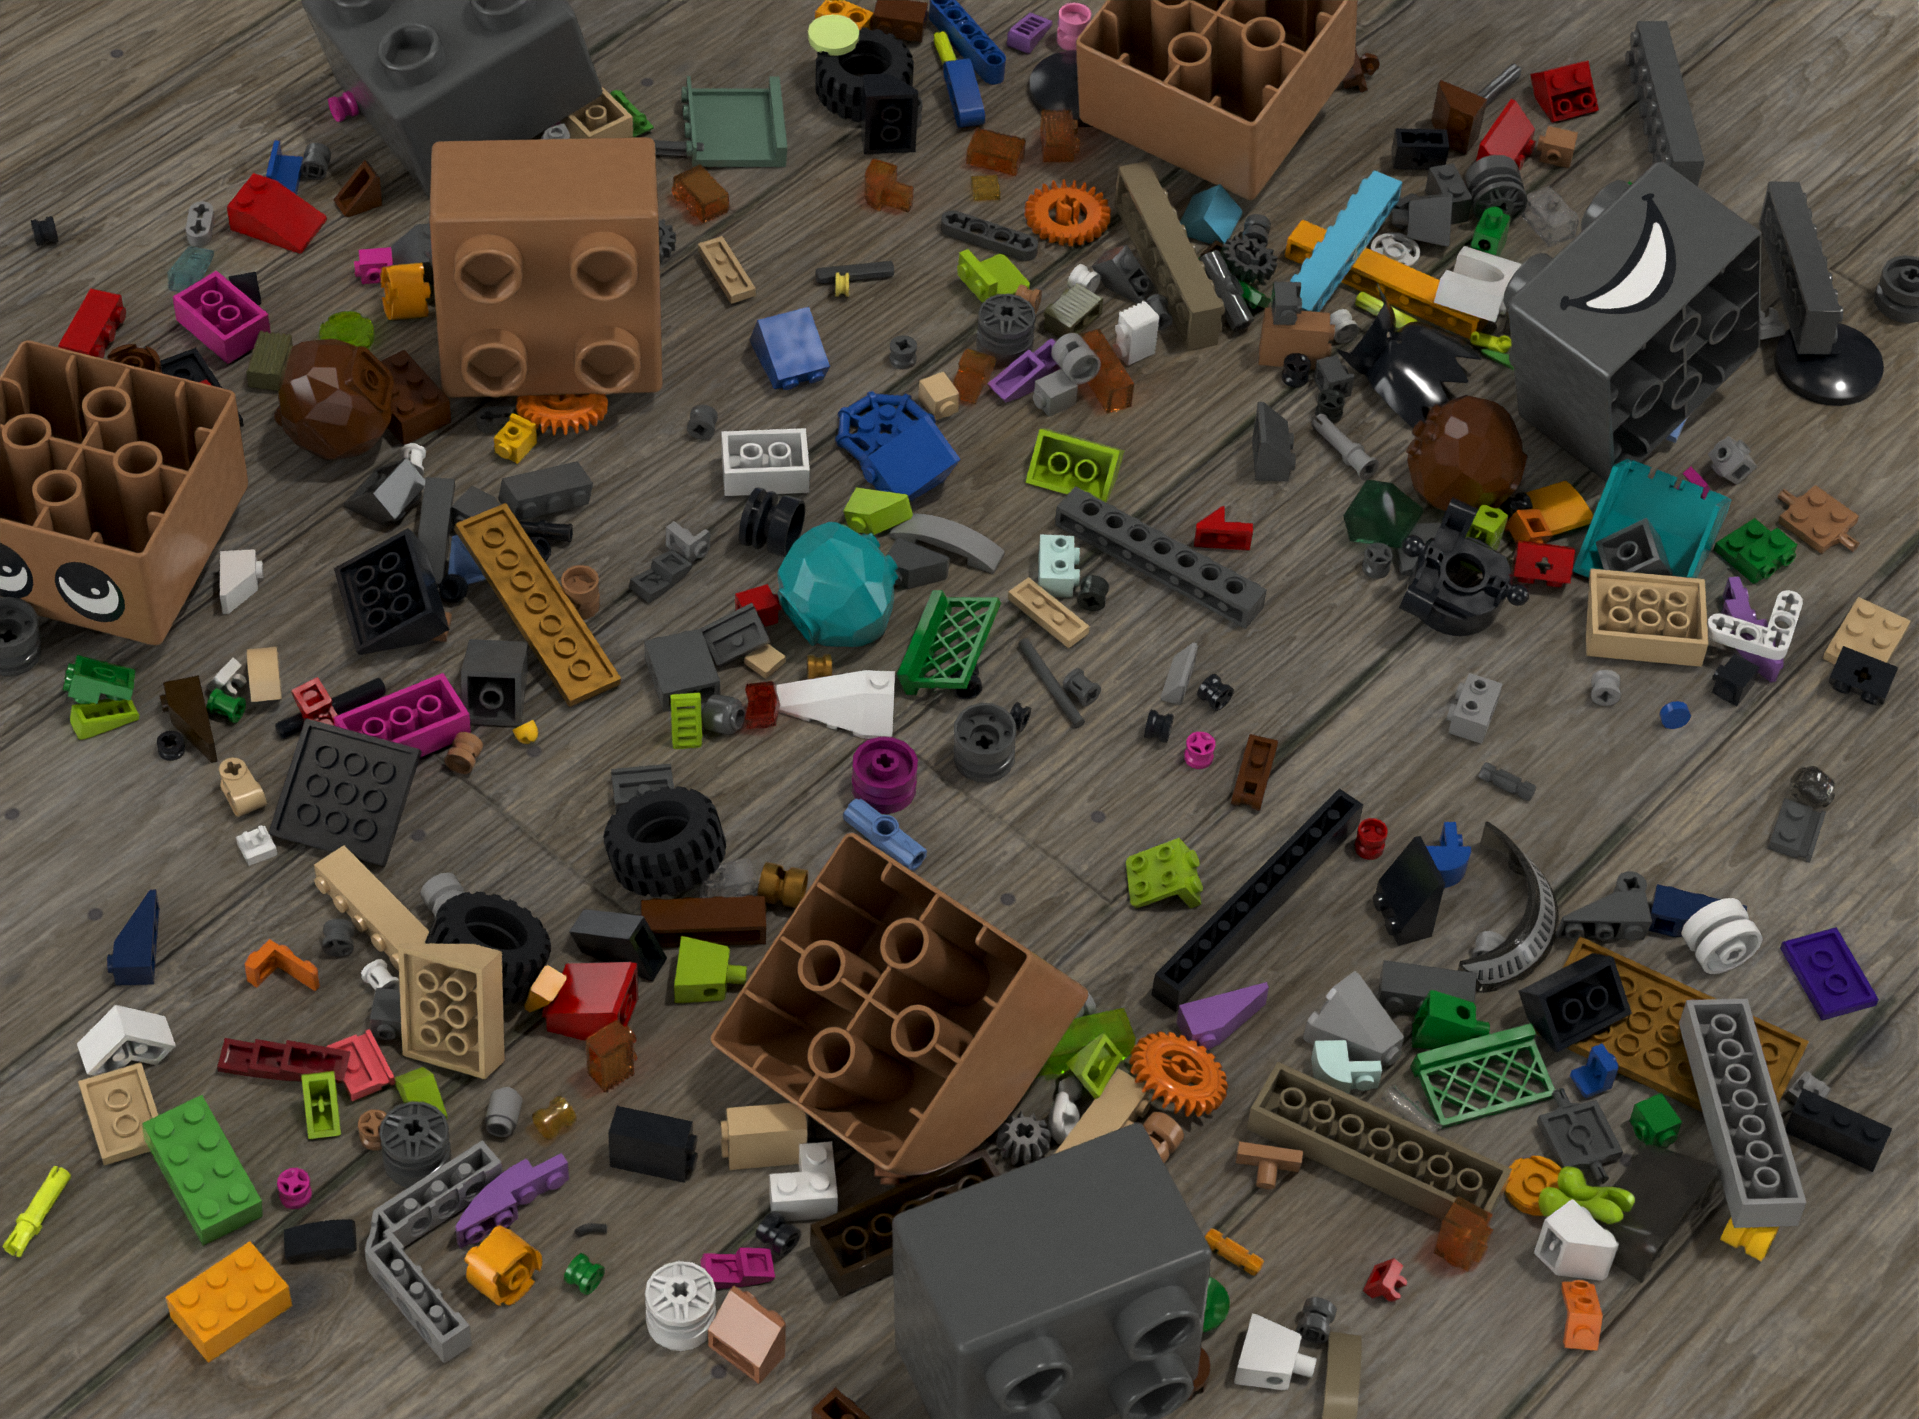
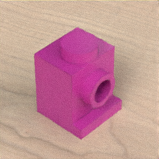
M391 247L359 250V261H354L355 276L361 277L362 284L381 283L382 267L393 265Z

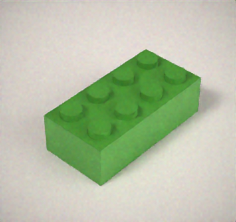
M202 1095L142 1123L144 1140L203 1246L263 1217L262 1200Z

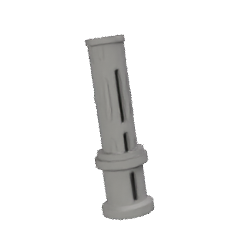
M1325 414L1316 416L1323 423L1322 425L1313 419L1311 423L1312 428L1342 454L1343 462L1348 466L1351 465L1357 471L1360 479L1365 480L1374 475L1379 467V461L1374 457H1369L1364 452L1365 449L1361 444L1353 443Z

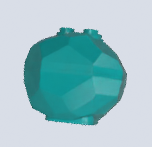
M827 522L813 527L794 542L778 569V598L781 608L811 646L821 644L834 647H860L874 642L884 635L893 609V585L898 579V575L895 572L898 566L890 555L885 556L879 549L881 547L880 543L872 533L860 535L848 526L837 522Z

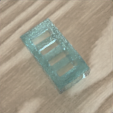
M188 246L167 272L168 288L171 291L181 292L200 281L214 257V251Z

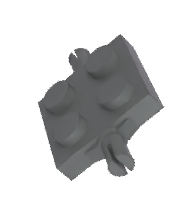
M1560 1088V1090L1556 1089L1552 1092V1097L1559 1108L1553 1112L1539 1115L1537 1124L1557 1164L1561 1168L1571 1166L1579 1170L1590 1169L1596 1184L1600 1185L1601 1182L1602 1184L1607 1182L1609 1177L1602 1164L1620 1159L1623 1150L1597 1100L1583 1104L1570 1103L1563 1088Z

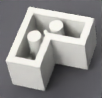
M118 1005L110 1009L77 1043L86 1073L93 1076L123 1068L131 1060L157 1065L176 1046L165 1016Z
M832 1142L799 1144L800 1172L770 1174L769 1196L771 1212H778L784 1217L785 1222L824 1219L837 1213L838 1194Z

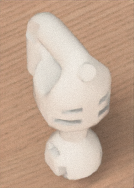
M1068 1076L1067 1079H1062L1059 1082V1093L1056 1096V1100L1052 1103L1049 1112L1048 1130H1050L1052 1138L1058 1144L1063 1143L1080 1120V1115L1074 1101L1082 1096L1084 1089L1083 1084L1079 1083V1079L1075 1076Z

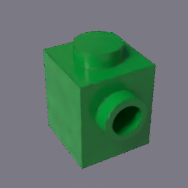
M1662 1093L1636 1103L1629 1119L1635 1135L1646 1144L1649 1150L1659 1146L1667 1147L1674 1143L1678 1138L1677 1135L1682 1124L1681 1119Z

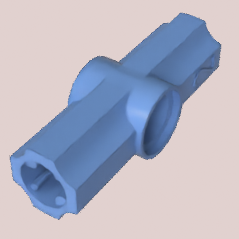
M856 798L843 813V819L868 838L873 846L888 854L909 870L915 871L921 866L927 856L925 848L899 829L898 821L894 817L880 814L863 799L858 800Z

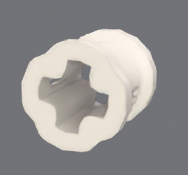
M416 443L405 444L401 448V457H407L423 476L424 468L422 461L426 457L425 448Z
M377 959L367 964L361 972L363 981L370 983L375 992L376 988L400 990L399 979L389 973L387 964L382 959Z

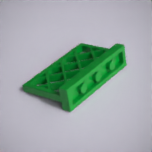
M932 590L897 673V677L906 695H917L919 688H967L1001 605L999 597H946L943 590ZM952 607L964 608L963 610L959 611L953 616H950ZM983 607H989L988 611L978 617L976 616V611ZM968 616L973 618V620L961 627L957 624ZM951 626L956 629L943 638L941 637L943 631ZM979 626L980 631L968 638L966 633ZM959 637L964 639L963 642L953 648H950L948 645ZM944 647L947 650L938 657L932 658L934 652ZM969 647L972 649L968 655L961 659L958 658L957 655ZM951 658L956 661L943 670L939 667V665ZM934 668L937 670L938 673L929 678H924L925 674ZM963 670L960 678H948V676L956 671Z
M1532 1023L1416 1054L1410 1067L1414 1077H1419L1439 1129L1554 1099L1552 1092L1555 1091V1088L1535 1043L1534 1037L1536 1032ZM1529 1050L1533 1060L1530 1068L1513 1060L1517 1052ZM1495 1058L1507 1064L1502 1075L1485 1068L1487 1061ZM1467 1066L1477 1071L1474 1082L1471 1083L1457 1076L1458 1069ZM1510 1066L1527 1074L1522 1086L1505 1078ZM1438 1074L1448 1079L1445 1090L1442 1091L1432 1086L1428 1076ZM1481 1074L1498 1082L1493 1094L1476 1086ZM1530 1076L1542 1082L1545 1092L1535 1093L1525 1088ZM1452 1082L1469 1090L1464 1101L1447 1093ZM1501 1084L1518 1092L1515 1100L1506 1101L1496 1096ZM1472 1092L1489 1100L1486 1108L1478 1109L1467 1103ZM1443 1100L1460 1107L1458 1115L1445 1118L1440 1107Z

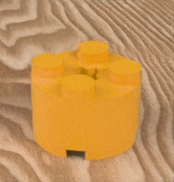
M422 262L382 267L381 288H384L385 297H382L386 317L389 320L428 317L426 299L430 298V286L428 282L423 281L424 267Z
M498 1225L479 1246L472 1247L466 1254L465 1263L468 1264L466 1278L469 1284L496 1305L501 1306V1303H505L509 1306L520 1300L533 1286L535 1281L531 1277L535 1269L540 1272L542 1255L513 1231Z

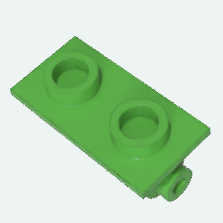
M614 90L611 92L610 95L633 116V138L654 129V126L647 120L646 115L640 113L622 91Z

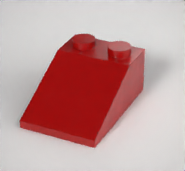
M256 173L250 176L227 205L230 230L302 254L327 221L326 215L284 185Z

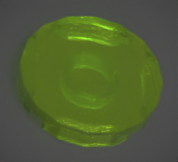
M343 311L329 316L328 321L325 323L323 321L320 326L319 337L320 340L337 339L357 347L364 346L369 349L374 343L375 331L369 318L361 317V313L355 311Z

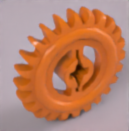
M1063 179L1061 188H1058L1053 180L1051 190L1043 183L1042 191L1035 188L1034 195H1029L1028 201L1025 203L1024 217L1027 220V225L1032 228V232L1040 234L1039 238L1043 240L1048 238L1049 243L1053 244L1057 241L1060 246H1063L1065 243H1068L1069 246H1074V243L1084 245V241L1092 242L1094 237L1099 238L1102 236V232L1107 230V225L1111 220V208L1108 206V200L1103 199L1102 192L1095 195V186L1089 192H1086V182L1083 183L1080 189H1077L1076 180L1074 179L1069 188L1066 185L1065 179ZM1056 207V222L1049 217V211ZM1080 209H1082L1086 214V219L1078 224Z
M605 394L518 396L516 411L520 417L535 423L536 429L541 424L543 434L547 431L548 426H552L554 436L558 427H562L566 436L569 426H572L575 433L578 434L579 424H582V427L588 431L589 422L591 425L597 426L598 420L603 421L604 415L607 414L608 398Z
M1164 1032L1147 1034L1146 1037L1139 1039L1131 1051L1132 1056L1129 1064L1133 1066L1130 1072L1138 1074L1135 1083L1147 1081L1142 1089V1093L1154 1089L1155 1092L1151 1101L1153 1102L1158 1097L1163 1096V1109L1172 1101L1175 1104L1174 1114H1177L1181 1107L1185 1106L1186 1117L1190 1116L1193 1110L1196 1116L1200 1117L1203 1112L1209 1115L1213 1110H1217L1227 1096V1077L1225 1072L1221 1071L1223 1068L1221 1064L1214 1062L1216 1057L1212 1053H1206L1207 1048L1197 1046L1196 1041H1188L1184 1035L1180 1034L1179 1037H1176L1173 1032H1168L1167 1035ZM1170 1056L1172 1057L1171 1060L1166 1059V1058H1163V1057H1170ZM1190 1082L1195 1083V1084H1198V1085L1188 1086V1085L1190 1084Z

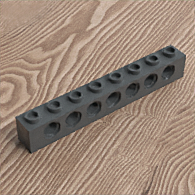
M1075 486L1056 507L1055 526L1244 629L1250 625L1264 608L1267 589L1220 565L1211 558L1194 551L1187 545L1170 538L1163 532L1144 524L1139 519L1120 511L1115 506L1107 504L1089 492H1085Z

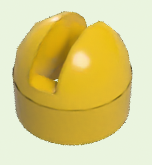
M534 720L512 730L516 739L523 744L534 742L539 733Z

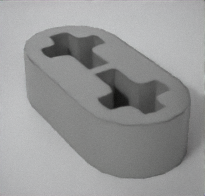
M200 201L192 204L189 208L186 235L188 243L192 246L207 245L212 238L215 218L213 206L210 203Z

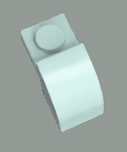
M1346 1040L1315 1041L1311 1056L1315 1079L1347 1094H1350L1351 1089L1366 1091L1378 1088L1382 1074L1381 1061H1349Z

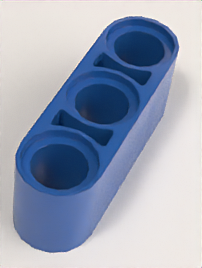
M971 59L944 61V79L958 128L984 125L985 110Z

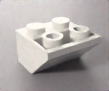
M1572 1199L1544 1220L1534 1254L1557 1276L1603 1281L1608 1276L1619 1244L1612 1233L1603 1229L1586 1208L1581 1207Z

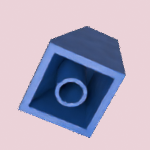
M809 307L757 320L749 340L774 390L782 387L783 390L795 388L801 382L809 381V383H815L824 379L830 365Z
M927 414L869 455L860 468L865 479L872 483L876 490L908 495L909 502L943 483L961 459Z

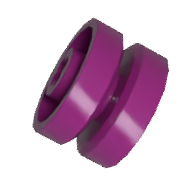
M877 737L861 744L853 755L851 792L854 798L858 800L863 799L880 814L895 813L910 805L916 795L918 758L914 750L904 741L893 737Z

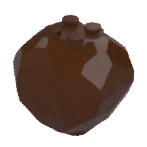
M337 339L301 342L291 348L281 375L277 391L279 406L274 413L275 421L278 425L282 426L283 431L297 446L322 459L330 461L357 457L377 443L391 421L393 376L364 346L357 347Z
M1464 395L1450 400L1444 405L1439 406L1435 404L1428 413V420L1425 422L1422 420L1418 421L1413 428L1412 435L1415 436V439L1411 441L1406 450V453H1408V467L1414 490L1420 500L1429 506L1446 512L1452 497L1478 509L1481 505L1498 508L1519 486L1528 455L1523 452L1522 439L1512 416L1498 403Z

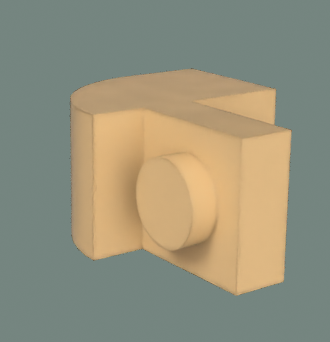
M277 647L247 649L251 702L282 699L280 662Z

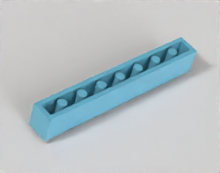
M1375 170L1368 179L1364 178L1362 180L1358 193L1351 195L1345 211L1341 210L1334 226L1330 225L1328 227L1324 240L1317 242L1311 258L1304 260L1300 273L1298 275L1294 274L1290 281L1301 282L1300 297L1302 298V311H1321L1398 203L1402 181Z

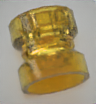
M562 1096L552 1099L546 1109L540 1108L532 1114L534 1125L547 1140H552L559 1134L561 1128H568L577 1121L573 1108Z

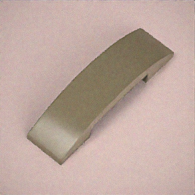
M1330 1332L1326 1350V1376L1322 1419H1357L1362 1336Z

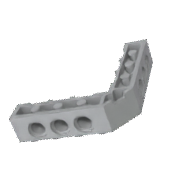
M483 1140L374 1209L370 1234L365 1247L368 1272L444 1364L472 1345L470 1325L459 1312L455 1313L443 1299L441 1290L439 1288L435 1290L425 1278L421 1266L418 1265L416 1267L405 1254L404 1247L467 1207L483 1188L502 1174V1162Z

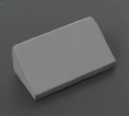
M1197 643L1190 644L1174 656L1160 697L1162 701L1178 705L1183 703L1196 662Z

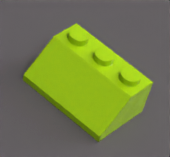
M1045 428L1039 429L1025 483L1067 495L1076 486L1107 503L1117 480L1125 450Z

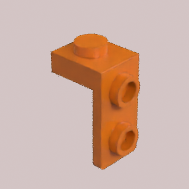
M271 939L258 951L252 952L244 964L247 982L256 988L277 968L282 969L314 991L320 987L318 970L314 964L308 960H301L287 946L278 945Z
M1583 1280L1562 1282L1561 1290L1567 1310L1563 1338L1564 1348L1598 1351L1603 1315L1595 1285Z

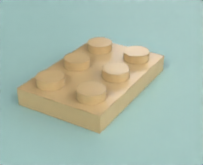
M1858 597L1826 649L1823 659L1835 665L1842 647L1845 646L1888 663L1911 621ZM1862 672L1860 677L1866 679L1867 674Z
M141 1062L78 1081L104 1166L150 1152L144 1140L142 1123L158 1116V1112Z

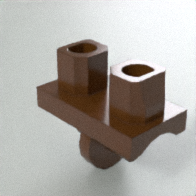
M1355 45V62L1342 80L1344 88L1348 89L1359 86L1360 93L1368 91L1364 74H1374L1380 66L1379 58L1369 53H1364L1359 58Z

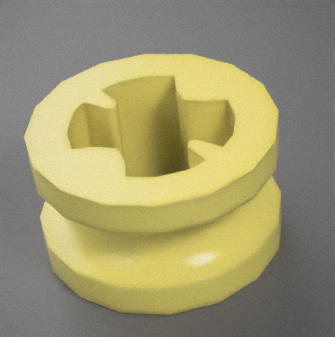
M836 273L835 297H839L840 294L849 297V273H846L844 276Z

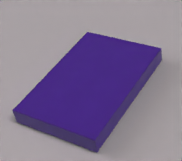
M1837 927L1782 942L1780 946L1781 951L1822 1021L1877 1005L1879 1001L1877 995Z

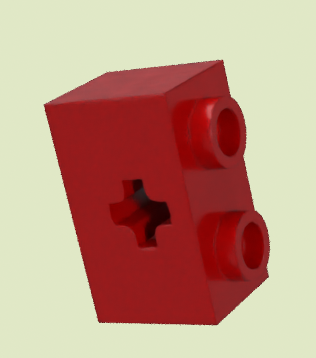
M1516 540L1512 575L1518 577V582L1534 584L1535 579L1546 580L1547 586L1563 587V583H1571L1575 549L1567 546ZM1542 558H1545L1550 567H1544V570L1540 571V568L1536 566V562H1541Z

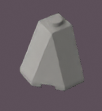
M1356 971L1332 987L1326 995L1328 1000L1322 1006L1320 1014L1314 1011L1306 1021L1303 1039L1307 1043L1314 1045L1315 1041L1346 1040L1349 1060L1381 1061L1382 1068L1386 1064L1392 1065L1402 1054L1401 1047L1404 1036Z

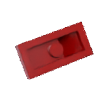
M1221 506L1196 524L1194 547L1250 551L1253 523L1225 522V506Z

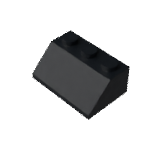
M891 74L863 75L861 137L864 154L916 152L918 90Z
M1592 953L1518 991L1527 1019L1554 1052H1559L1632 1014L1614 958L1611 956Z

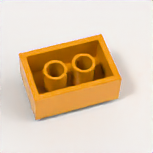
M251 1241L166 1296L171 1319L208 1363L292 1307L289 1286Z

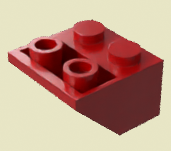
M1589 60L1530 74L1535 99L1551 122L1599 111Z

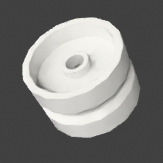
M1726 898L1710 903L1691 916L1681 932L1683 939L1690 950L1696 952V959L1706 973L1720 974L1732 970L1752 957L1761 946L1763 938L1754 922L1748 920L1747 911L1737 899Z

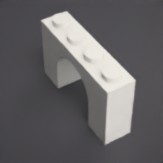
M1464 246L1458 254L1454 271L1446 270L1440 278L1434 303L1496 322L1500 315L1506 314L1507 308L1503 302L1504 292L1508 282L1522 264Z

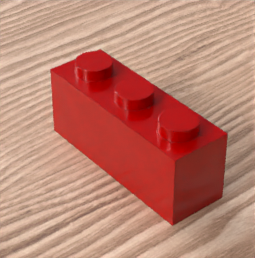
M90 288L58 344V348L103 359L106 347L115 338L116 329L126 318V308L123 307L122 296Z

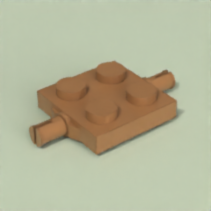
M1814 485L1808 492L1797 498L1786 491V489L1779 493L1777 498L1790 507L1780 515L1778 523L1819 553L1823 554L1829 547L1838 543L1843 544L1852 552L1858 548L1860 542L1853 539L1847 533L1857 524L1859 516L1818 486Z

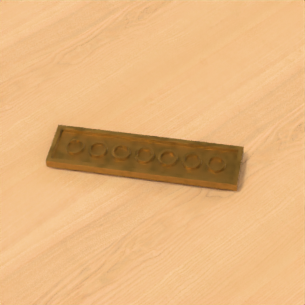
M506 503L455 524L454 530L569 707L621 684L622 678Z

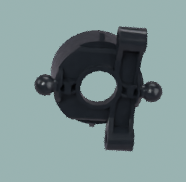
M1452 497L1442 518L1443 521L1434 538L1431 537L1424 544L1419 536L1409 535L1402 541L1403 553L1408 557L1418 556V559L1409 577L1408 588L1399 609L1419 617L1430 628L1443 634L1468 636L1483 631L1494 622L1506 597L1512 605L1521 606L1529 600V591L1523 584H1512L1513 575L1504 555L1483 543V540L1466 536L1479 509ZM1454 559L1465 561L1482 572V582L1472 588L1457 586L1447 576L1446 565Z

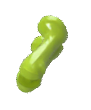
M1565 1166L1558 1174L1557 1182L1559 1189L1546 1187L1539 1195V1208L1545 1217H1549L1573 1199L1581 1207L1586 1208L1591 1213L1593 1219L1600 1220L1609 1225L1620 1222L1624 1216L1622 1211L1629 1212L1635 1203L1633 1194L1622 1188L1588 1186L1582 1171L1571 1166Z

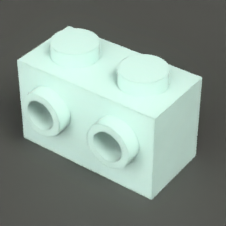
M1040 534L1038 585L1053 597L1072 598L1074 586L1079 587L1080 569H1074V565H1079L1080 548H1074V536Z

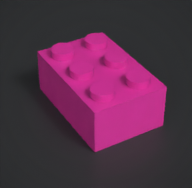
M218 271L211 273L173 296L176 320L227 364L253 349L260 331L271 333L268 313Z

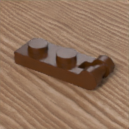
M1249 735L1232 796V805L1240 806V804L1252 806L1251 809L1261 810L1278 740ZM1244 789L1255 790V795L1244 792Z

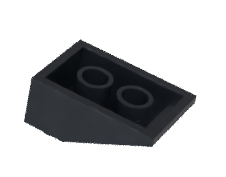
M1421 836L1414 837L1378 880L1376 892L1373 895L1374 906L1378 912L1381 911L1385 919L1386 930L1390 936L1393 935L1398 946L1432 937L1445 887V882Z

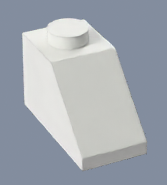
M255 549L220 551V600L223 614L231 613L258 591V578H263L262 561H257Z

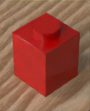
M768 584L735 594V611L753 603L764 627L778 623V611L781 610L778 595L772 593Z

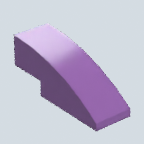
M1050 338L1034 353L1028 349L987 383L988 386L1004 402H1009L1032 393L1036 380L1061 369L1052 357V348L1055 341Z

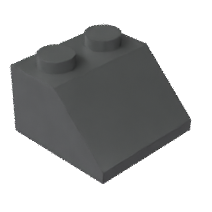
M430 223L415 225L392 245L393 265L422 262L424 267L423 281L428 282L429 285H434L433 269L426 253L431 250Z
M1258 402L1252 435L1255 480L1288 481L1290 470H1295L1296 463L1295 453L1290 452L1294 445V434L1289 433L1287 420L1266 403Z
M406 457L376 468L343 504L346 508L378 524L388 521L394 523L405 515L406 511L404 509L408 504H413L422 496L421 490L425 487L426 480Z
M1647 518L1595 542L1604 570L1673 576L1661 538Z

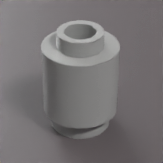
M502 1087L492 1092L485 1117L486 1130L490 1134L497 1137H507L516 1129L523 1099L515 1089Z

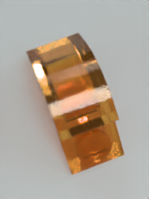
M873 158L865 172L864 197L866 202L877 211H881L883 206L886 205L909 213L913 206L914 187L897 182L896 165Z

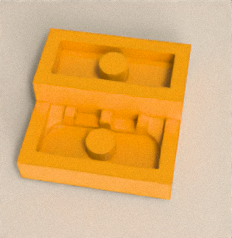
M1567 481L1526 492L1532 502L1533 509L1539 508L1553 535L1591 524L1594 516L1582 496Z

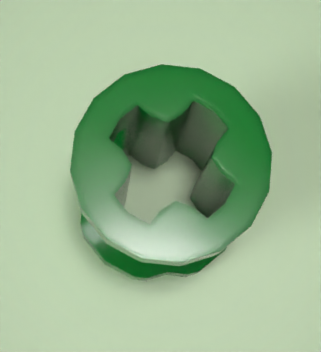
M216 688L209 696L206 709L211 714L218 713L228 717L230 722L237 723L244 714L246 700L242 697L234 698L224 694L223 690Z

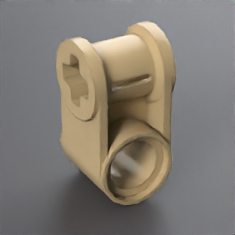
M228 758L222 761L219 766V774L222 778L220 787L233 813L240 817L266 806L265 794L246 764L239 758Z

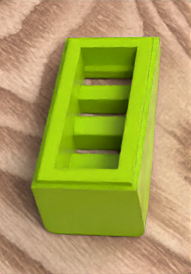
M700 693L670 695L673 748H700L702 746ZM691 706H694L693 708H679V709H677V707H691Z
M104 699L98 700V704L91 702L90 704L72 705L70 722L78 739L83 740L137 721L140 715L132 699L130 701L126 699L122 701ZM122 708L125 713H120L118 709Z

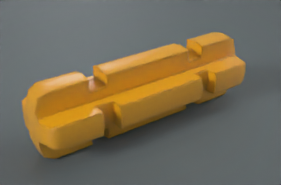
M1216 1229L1208 1231L1205 1239L1211 1250L1215 1251L1217 1249V1254L1238 1267L1244 1266L1243 1270L1253 1276L1259 1273L1264 1262L1262 1258L1254 1253L1249 1255L1248 1249L1228 1237L1222 1238L1223 1234Z

